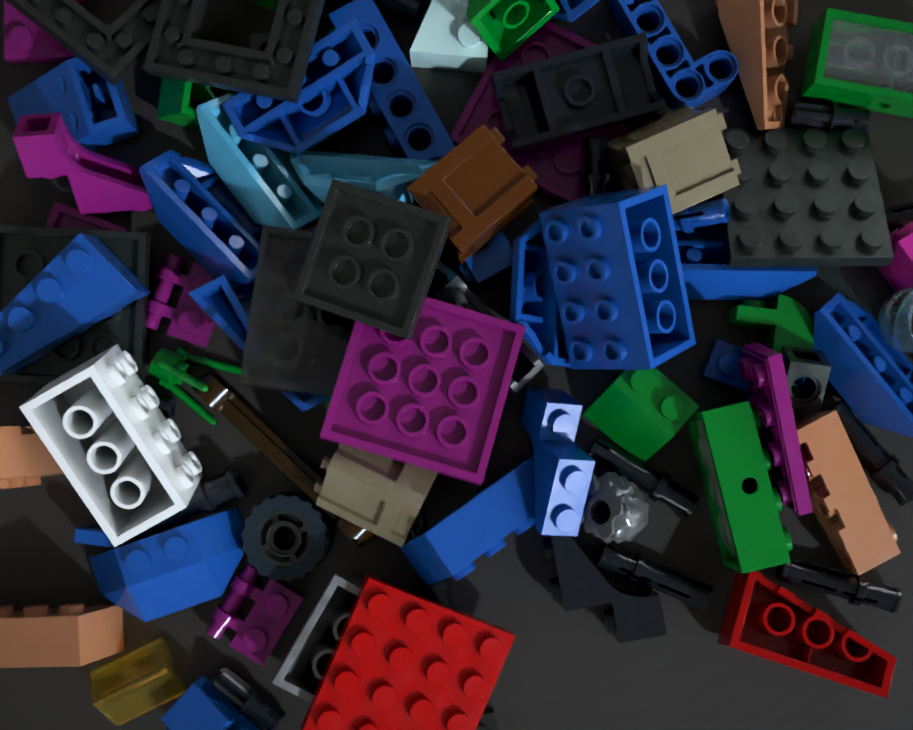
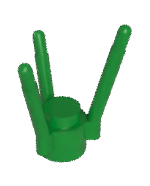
M167 347L161 348L151 361L149 373L160 379L159 385L170 390L210 425H215L216 419L176 385H181L185 382L202 392L208 391L206 384L189 375L191 365L187 361L247 377L253 375V371L250 369L196 355L181 347H178L175 352Z

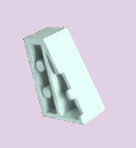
M469 0L431 1L409 51L411 67L485 72L487 68L488 45L466 17Z

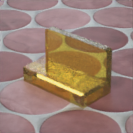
M161 637L90 672L92 704L116 726L123 725L183 695L187 691L186 684L172 670L169 645Z

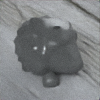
M615 471L607 472L601 477H596L593 473L581 523L586 533H591L594 537L601 538L605 543L612 541L617 544L623 541L631 542L648 524L649 504L644 500V495L638 490L636 484L629 481L625 476H619Z

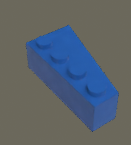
M79 233L0 312V375L13 374L56 349L60 344L73 337H77L87 331L89 327L106 317L114 315L122 310L123 307L137 299H141L151 293V291L99 238L94 235Z

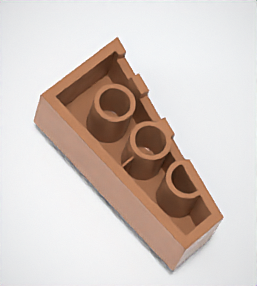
M837 411L810 412L795 420L812 510L844 570L859 576L900 554L901 552L896 543L898 540L897 534L883 515L877 497L869 484Z
M0 426L1 490L42 485L41 477L64 474L32 426Z
M84 603L60 605L59 608H49L48 604L25 606L23 610L14 611V606H0V668L80 667L124 651L123 609L116 604L84 606Z

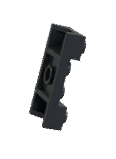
M645 32L492 73L491 83L512 156L549 147L550 142L621 123L627 126L661 117L667 108L665 99L656 91L648 63V41Z

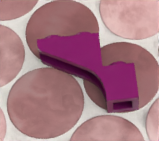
M61 112L20 115L12 138L27 178L43 177L45 179H54L67 175L80 214L95 213L104 215L117 211L134 210L142 212L154 209L139 173L140 168L95 153L80 145L66 128Z

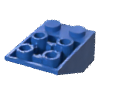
M77 57L64 61L7 98L16 126L20 115L61 112L69 133L80 145L90 151L140 134L123 79L121 78L113 86Z

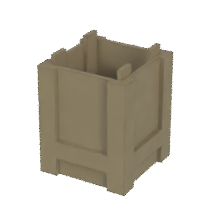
M685 105L608 139V158L620 191L667 184L673 215L740 185L737 175L741 174L737 158L730 160L721 130L727 128L723 113L717 114L716 108H707L701 111L692 110L691 106Z
M339 444V448L332 459L324 456L321 468L326 470V476L323 483L320 481L315 483L313 491L319 494L316 502L317 506L402 547L438 473Z

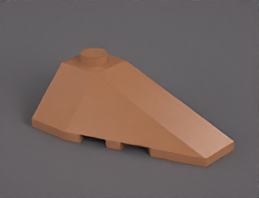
M715 0L719 19L730 51L737 58L739 64L738 74L757 129L784 128L789 92V82L784 75V69L787 60L793 59L794 47L791 44L788 45L790 26L797 25L798 0Z

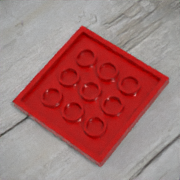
M366 574L301 724V730H476L516 636L512 631Z

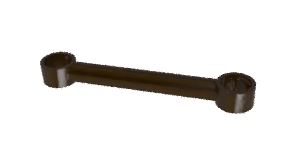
M208 369L198 379L208 386V391L202 392L192 387L195 393L210 407L221 413L316 503L319 494L313 491L317 481L323 483L324 478L244 404L220 377ZM321 508L356 545L363 547L374 535V533Z

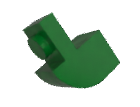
M778 294L768 299L767 308H765V302L742 300L741 305L728 310L727 325L765 329L763 345L778 352H781L782 346L813 349L814 326L807 310L791 297Z

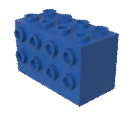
M667 184L586 195L538 212L571 369L651 370L696 344Z

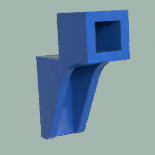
M527 387L520 424L528 432L534 450L536 530L540 535L578 536L595 466V460L574 443L583 405L561 389Z

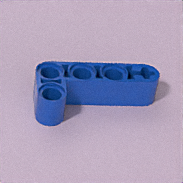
M607 0L609 10L625 37L646 33L648 63L651 73L656 75L654 84L657 92L665 99L666 106L670 111L685 105L691 106L693 110L723 93L736 77L739 64L737 58L727 50L713 51L694 62L658 0ZM647 21L651 23L654 30L650 32L640 29L637 22ZM656 54H668L672 58L673 64L661 63L657 59ZM717 67L721 69L725 78L717 79L713 77L709 68ZM678 85L688 87L691 90L692 97L685 98L680 96L675 87Z

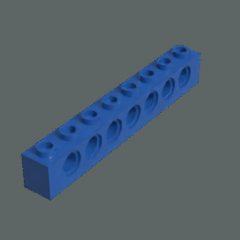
M354 0L328 14L332 28L327 31L328 35L355 18L366 38L375 43L372 49L376 54L367 106L374 117L381 115L387 127L382 129V132L391 149L394 150L399 147L405 159L439 161L454 149L455 145L374 1ZM380 72H389L393 75L392 80L386 84H378L374 81V78ZM399 104H406L412 108L409 115L401 118L394 116L392 110ZM422 136L429 139L431 143L423 151H416L410 147L411 141L416 137ZM501 231L487 243L484 250L476 252L462 265L459 262L456 265L465 282L469 283L473 280L478 289L512 270L513 249L503 231Z

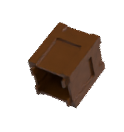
M484 124L406 188L411 198V205L453 219L444 245L461 265L532 206L534 201L531 197L538 188L534 183L538 178L534 171L528 165L521 169L501 146L506 139L495 127L489 131Z

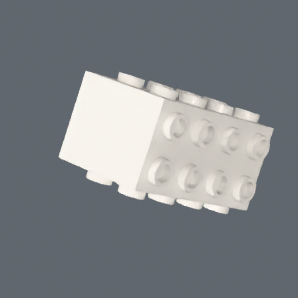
M118 344L52 380L19 407L114 547L185 509L203 476L199 459L192 451L187 452L179 440L181 439V434L177 425L172 419L164 417L158 407L160 403L155 391L149 385L144 386L136 374L138 368L134 359L127 351H122Z

